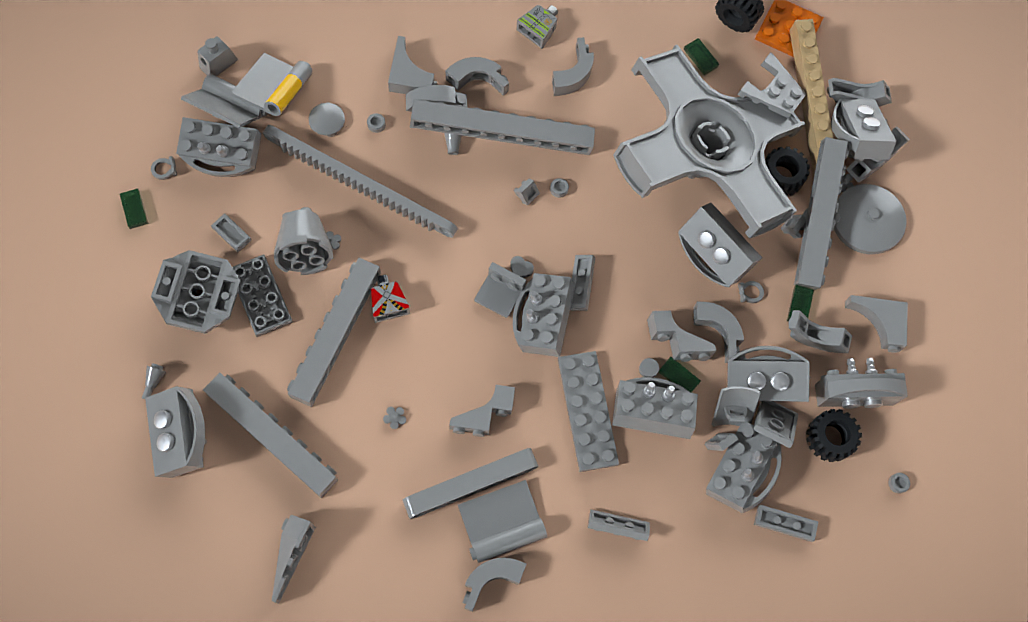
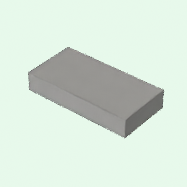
M223 214L211 225L212 229L237 252L252 240L226 214Z
M718 433L705 442L704 445L708 450L723 451L737 441L738 438L734 433Z

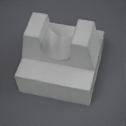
M531 179L523 180L521 182L522 186L519 189H514L515 194L526 205H529L540 194L534 180Z
M803 214L792 215L781 227V230L785 234H790L793 238H800L802 235L799 233V230H804L806 218Z

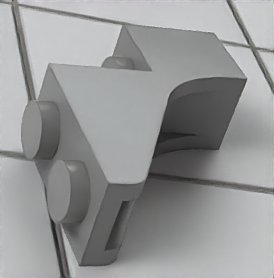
M838 78L828 80L829 87H827V93L830 98L832 97L835 100L836 104L840 98L875 99L879 107L892 103L890 87L884 80L870 84H860Z
M671 310L652 311L647 319L651 340H658L660 342L669 340L674 360H681L682 362L698 359L699 361H707L716 352V347L713 343L682 330L675 323Z
M495 385V391L491 400L482 407L452 417L449 424L450 430L457 434L471 432L474 436L478 437L489 435L492 412L502 417H506L507 414L511 415L515 387Z

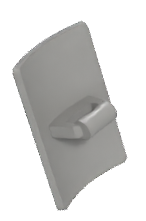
M742 386L721 389L712 426H740L745 421L751 424L761 392Z

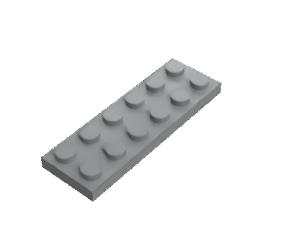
M596 351L558 357L579 472L618 466L619 461Z

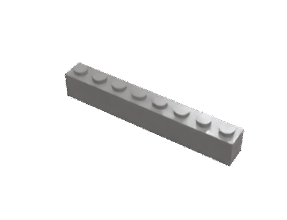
M825 137L820 143L794 285L816 290L824 285L825 275L823 272L824 267H827L829 261L827 251L832 245L830 235L836 224V221L833 219L834 214L837 213L839 208L837 198L842 191V184L840 182L846 170L844 160L849 154V148H847L848 141Z
M358 258L357 262H353L351 265L350 275L348 279L345 278L342 282V290L339 296H335L331 311L326 313L323 327L317 330L313 346L310 345L308 347L304 363L301 362L299 364L295 380H291L287 390L290 398L310 407L313 406L371 293V288L374 287L377 281L376 278L381 274L380 266L364 259Z
M219 373L203 391L322 498L338 481L335 476L337 472L329 465L327 467L323 466L320 463L322 459L315 452L310 454L306 450L308 446L303 441L293 439L291 437L293 433L286 426L281 428L277 424L279 420L273 414L269 413L267 415L263 412L264 407L257 400L252 402L248 398L250 394L244 388L238 389L234 385L236 381L228 374L223 376Z

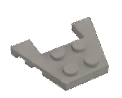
M770 52L761 64L763 68L775 76L769 86L762 92L747 81L737 95L743 98L747 96L752 99L751 102L765 104L769 110L789 118L806 93Z

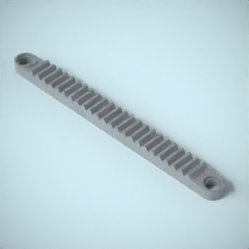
M267 125L263 131V135L271 142L280 146L284 153L288 151L290 156H295V159L301 158L303 163L307 161L308 166L313 164L315 170L319 168L320 172L323 173L325 171L327 176L332 174L334 180L338 178L340 183L345 182V186L351 185L352 190L357 188L358 193L364 192L365 197L370 195L371 200L376 198L378 204L383 202L384 207L389 205L390 210L396 209L397 214L402 212V217L408 215L410 221L415 219V224L421 222L423 228L428 226V231L434 229L447 237L453 238L458 230L457 226L449 220L272 125Z

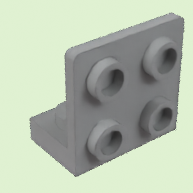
M492 262L489 267L488 276L474 301L508 318L526 285V279Z

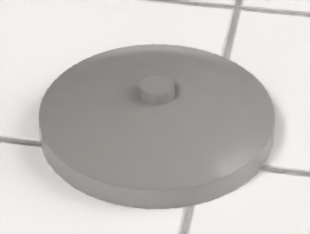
M860 184L847 189L837 199L841 211V220L835 225L834 231L839 239L852 250L872 255L884 253L893 248L903 237L906 229V214L900 201L888 190L872 184Z

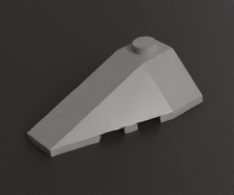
M291 515L289 519L286 518L281 527L283 532L281 534L272 601L279 604L316 528L310 521Z

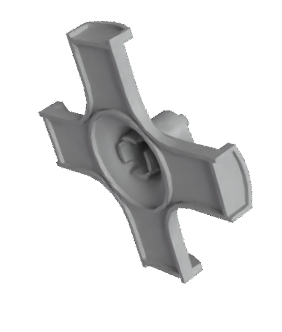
M675 45L670 51L646 59L642 56L638 58L631 71L635 76L643 75L666 109V121L664 125L654 131L622 142L613 154L618 168L632 189L644 198L652 190L684 177L690 179L708 177L721 187L750 227L745 232L749 239L764 234L787 222L797 210L771 175L765 164L764 150L766 145L787 135L789 137L795 136L805 125V122H801L794 112L787 118L769 110L765 104L751 102L752 99L744 96V98L731 97L712 89L701 78L678 45Z

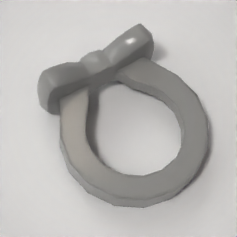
M170 156L169 159L160 158L153 162L151 166L152 175L159 180L168 179L172 175L176 176L174 157ZM160 163L171 165V169L166 174L159 175L155 171L156 166Z
M749 281L745 284L743 282L738 284L740 301L742 303L745 301L757 303L763 298L764 290L758 282ZM753 285L759 289V297L755 299L750 298L744 294V290L748 286Z

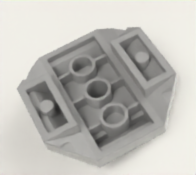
M188 250L173 258L163 260L151 298L167 325L206 334L230 319L241 280L228 260ZM196 290L203 291L200 296L193 295Z

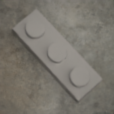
M575 255L572 274L575 288L570 307L571 311H588L595 265L594 255Z
M758 505L754 525L814 542L818 521L764 505Z
M590 509L588 528L631 537L636 540L648 541L650 522Z

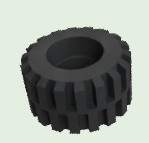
M719 0L715 6V12L719 20L728 28L741 33L752 30L764 13L762 0Z
M788 146L785 149L783 147H778L777 150L773 149L767 155L765 164L785 195L789 194L792 196L802 188L808 179L810 164H807L808 159L807 157L803 158L804 154L802 152L798 153V149L794 148L791 150ZM776 167L787 168L791 172L792 177L782 176Z
M830 409L828 412L826 410L813 419L808 426L810 428L806 431V434L809 435L806 441L811 443L809 449L815 450L814 455L816 457L820 455L821 460L825 461L828 459L829 462H838L852 455L861 444V441L858 439L862 437V433L858 431L861 427L855 424L857 421L855 417L851 419L850 413L846 412L843 414V410L840 409L837 411ZM826 426H832L840 432L842 436L840 446L832 444L827 439L825 434Z

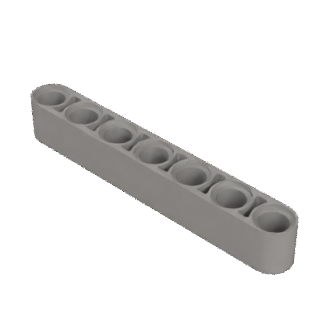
M527 448L412 494L402 501L409 519H414L530 472L539 466L532 449Z

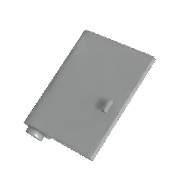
M213 74L206 76L202 89L181 97V100L239 128L268 115L267 112L232 96L231 92L236 86Z
M526 480L458 504L472 548L469 549L473 560L477 559L478 563L548 537Z

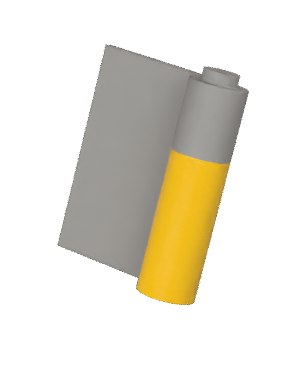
M263 53L234 88L231 95L273 116H279L311 76L312 68L309 63L304 61H298L293 67Z

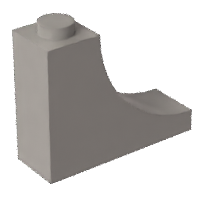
M398 36L388 80L389 92L407 94L419 87L437 85V81H434L433 73L420 69L410 60L406 53L405 37Z
M851 295L845 301V308L859 312L874 325L879 334L881 349L897 353L907 346V302Z

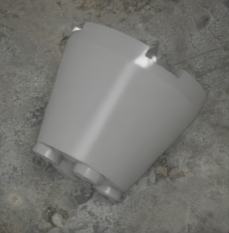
M309 207L284 213L274 250L276 266L284 272L289 270L301 272V275L314 274L326 269L327 264L333 259V249L320 217L312 212Z

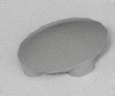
M321 103L315 106L309 115L310 128L316 133L327 135L328 137L335 136L345 122V115L342 109L332 103Z

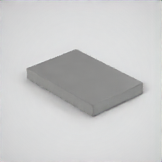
M760 401L753 430L791 448L794 443L798 413L774 401Z

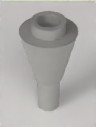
M152 363L151 367L147 366L146 387L142 395L143 399L151 396L153 389L166 373L162 371L163 366Z

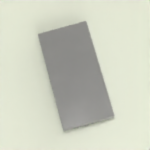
M264 254L232 267L241 280L238 294L256 337L293 322Z

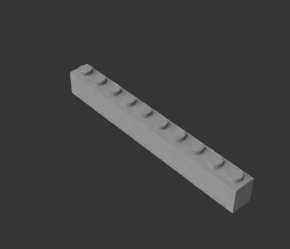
M425 99L413 100L410 128L590 155L594 146L595 128L588 125H574L570 122L561 123L551 119H536L533 116L524 117L514 113L505 114L495 110L486 111L480 108H467L462 105H448L444 102L435 103Z

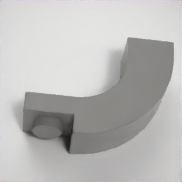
M584 37L577 38L576 42L578 63L568 70L553 71L552 85L554 96L573 93L579 90L589 79L594 52L589 53V46L585 44Z
M481 57L465 58L457 61L445 70L446 80L458 91L470 81L483 80L490 83L503 96L509 92L508 79L501 75V66L492 60Z
M898 127L891 131L896 144L890 159L910 140ZM872 159L855 160L846 170L859 183L889 160L882 159L880 162L873 161Z
M697 301L693 307L694 325L709 326L721 334L724 340L725 363H728L730 357L740 352L739 346L736 345H740L744 341L742 328L735 316L724 307L711 302Z
M793 310L792 316L789 319L790 336L793 339L823 351L834 353L849 352L852 335L845 328L818 325L810 321L800 310Z
M496 558L478 566L465 583L466 587L472 589L471 592L467 591L464 597L465 609L473 612L482 588L492 580L504 579L519 585L526 563L512 558Z

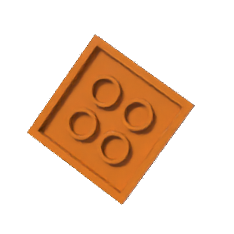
M774 0L755 40L794 57L790 29L795 20L813 19L816 34L824 17L787 0Z

